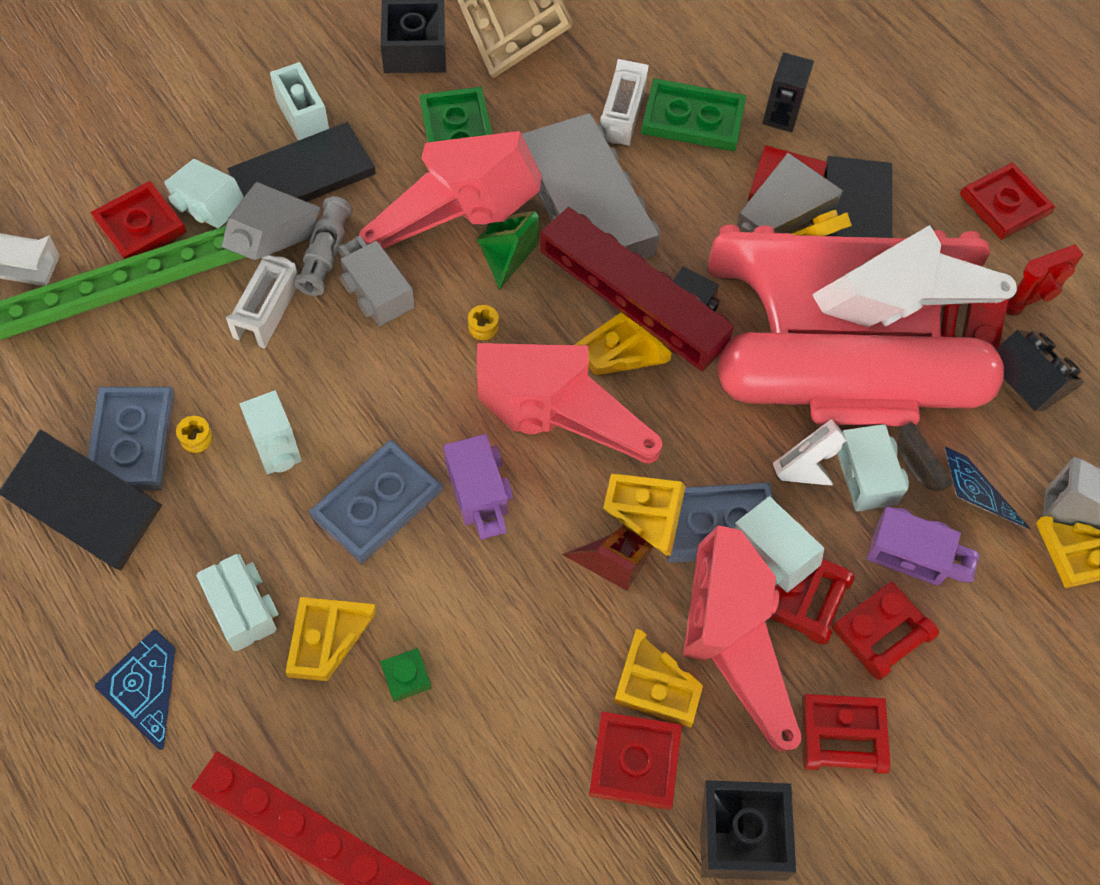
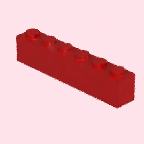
M219 751L215 752L191 787L203 800L338 885H433Z

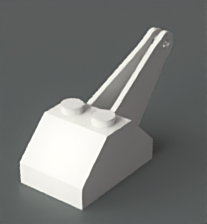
M929 225L813 293L812 296L824 314L865 327L882 322L885 327L901 317L905 318L921 309L923 305L999 303L1013 297L1017 286L1015 280L1008 274L941 254V243Z

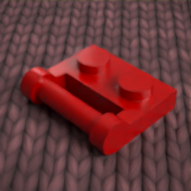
M1074 244L1029 261L1023 270L1024 277L1017 286L1015 295L1008 299L1006 313L1017 316L1029 304L1040 300L1047 302L1057 297L1062 292L1061 287L1065 281L1074 274L1075 266L1083 256L1077 245Z
M1008 299L999 303H968L962 337H972L987 341L997 349L1000 346ZM945 304L941 337H954L960 304Z
M822 558L821 566L788 593L778 584L775 585V590L779 591V603L776 612L770 618L805 634L815 643L828 644L832 634L830 626L845 590L851 588L855 575L850 570ZM825 577L830 580L831 585L815 621L805 615L821 578Z
M893 581L847 613L832 626L835 633L863 666L878 680H882L891 672L890 667L923 642L930 643L940 634L936 624L928 617H924ZM905 622L912 628L910 633L881 655L876 654L871 649Z
M805 694L803 696V765L805 770H819L820 766L873 769L874 773H889L890 748L886 698ZM820 739L870 741L873 743V752L820 750Z

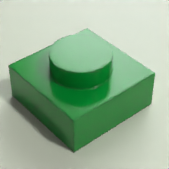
M418 648L380 661L393 702L432 689Z

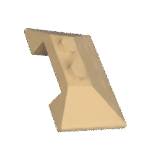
M458 0L484 63L493 79L571 28L574 23L563 0Z

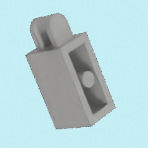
M357 236L353 240L338 246V251L342 257L343 273L340 275L341 282L348 293L354 291L359 298L357 299L358 305L367 318L372 316L380 327L415 308L412 287L377 240L367 245L361 236Z

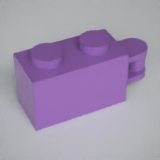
M487 434L443 445L445 464L464 525L467 526L475 523L480 540L505 534L506 526L503 515L508 514V500L513 499L508 478L501 479L498 470L499 467H502V461L497 446H490ZM495 518V520L490 521V522H486V523H483V522H482V521H485V520H488V519Z
M887 506L877 521L866 560L940 586L946 577L961 582H972L980 555L973 549L959 545L961 532L950 529L948 525L913 516L910 511L902 508ZM954 560L960 561V562H961V565L956 564V563H954L953 561H954Z

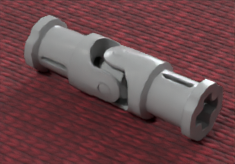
M332 196L325 198L322 205L324 213L322 218L315 224L309 241V248L303 256L304 266L302 272L294 280L295 287L304 294L317 296L322 295L325 290L324 280L327 272H330L333 268L334 257L338 253V246L342 243L345 234L343 228L345 221L351 217L353 212L352 206L340 197Z

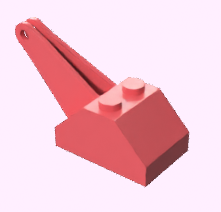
M520 131L425 143L422 161L429 171L373 221L367 224L360 231L359 236L362 237L367 245L377 240L380 246L385 249L461 215L472 225L504 222L540 191L542 174Z
M477 343L478 399L512 431L538 434L540 432H549L557 425L625 453L643 463H653L659 459L662 449V439L588 376V345Z
M718 525L698 544L683 657L703 661L712 658L770 746L779 752L793 750L801 742V731L798 727L765 623L776 612L779 603V591L775 590L776 576L742 530ZM782 732L787 735L786 741L782 738Z

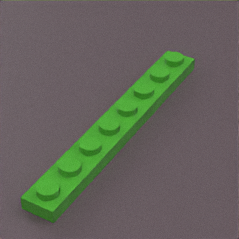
M226 226L1 300L0 340L230 263L245 256L221 247Z

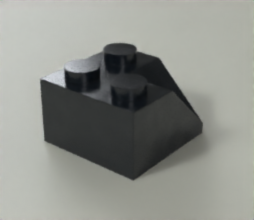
M382 0L381 53L384 73L446 72L444 0Z
M705 781L700 832L701 878L787 881L796 873L791 783Z

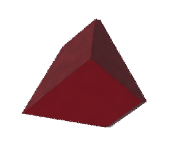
M622 525L613 534L561 555L628 591L654 546L625 525Z

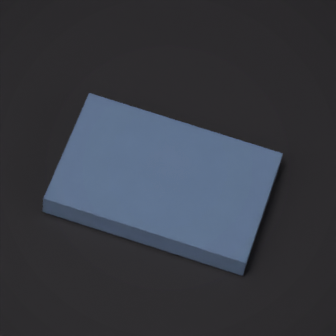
M99 387L87 458L139 490H162L175 396L173 388Z
M390 439L308 512L318 525L362 565L443 491V486Z
M771 483L686 487L671 556L667 555L668 563L696 561L698 544L718 525L735 529V523L767 497L770 496L773 499Z

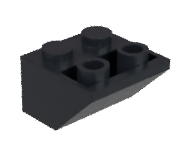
M1017 329L996 349L1005 367L1003 379L1034 411H1045L1084 383L1078 376L1081 370L1068 357L1064 359L1059 357L1053 351L1056 347L1055 343L1044 333L1040 332L1037 334L1033 330L1029 332Z

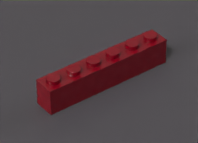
M568 206L541 231L540 253L701 372L719 356L725 345L730 341L734 325L729 322L726 316L706 306L698 296L692 292H687L674 283L669 275L659 272L649 265L640 254L631 252L624 247L612 234L603 232L592 224L590 219L584 214H578Z

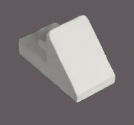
M830 419L773 463L777 476L781 481L833 485L834 483L829 473L819 461L823 458L829 459L841 450L842 444L847 441L841 429Z

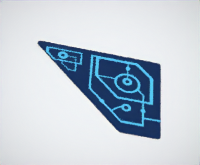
M945 447L958 498L1028 530L1030 529L967 456Z
M153 630L95 684V688L159 750H162L165 742L175 647L157 630Z

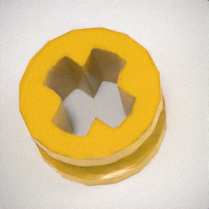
M478 305L472 308L468 314L469 333L478 340H489L496 336L499 330L498 312L489 305ZM482 319H488L489 324L486 323L484 327L478 326V321L481 322Z
M194 415L188 416L177 425L176 436L184 450L198 453L207 449L212 443V431L204 418ZM199 429L200 433H197L196 439L191 440L189 436L193 434V430Z

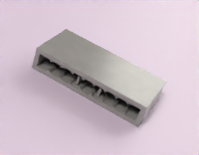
M591 113L522 134L542 174L540 191L537 194L551 221L569 206L578 214L587 216L592 224L603 232L612 234L620 244L631 252L640 254L644 259L656 254L657 242L660 240L658 225L655 221L649 219L644 200L641 196L635 194L630 175L621 169L616 150L613 147H609L603 127L600 124H596Z

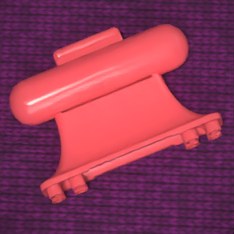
M725 225L719 229V236L712 243L708 258L709 273L716 278L739 279L749 284L758 294L764 305L771 333L747 332L735 335L719 354L717 374L722 389L733 400L748 404L810 405L812 421L819 425H824L832 419L837 425L875 426L886 424V426L912 427L920 421L919 407L972 409L985 405L997 396L1003 383L1005 367L999 352L987 341L972 337H941L940 315L942 305H923L921 309L905 318L901 317L885 327L882 322L865 327L822 313L812 296L813 293L907 238L792 235V233H774V228L767 225L759 226L753 232H740V228L736 225ZM934 230L941 243V254L983 267L989 257L990 247L987 241L980 238L978 232L968 231L961 234L959 238H946L944 231Z

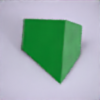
M536 211L513 214L504 222L490 223L476 239L482 248L499 290L538 245L539 215Z

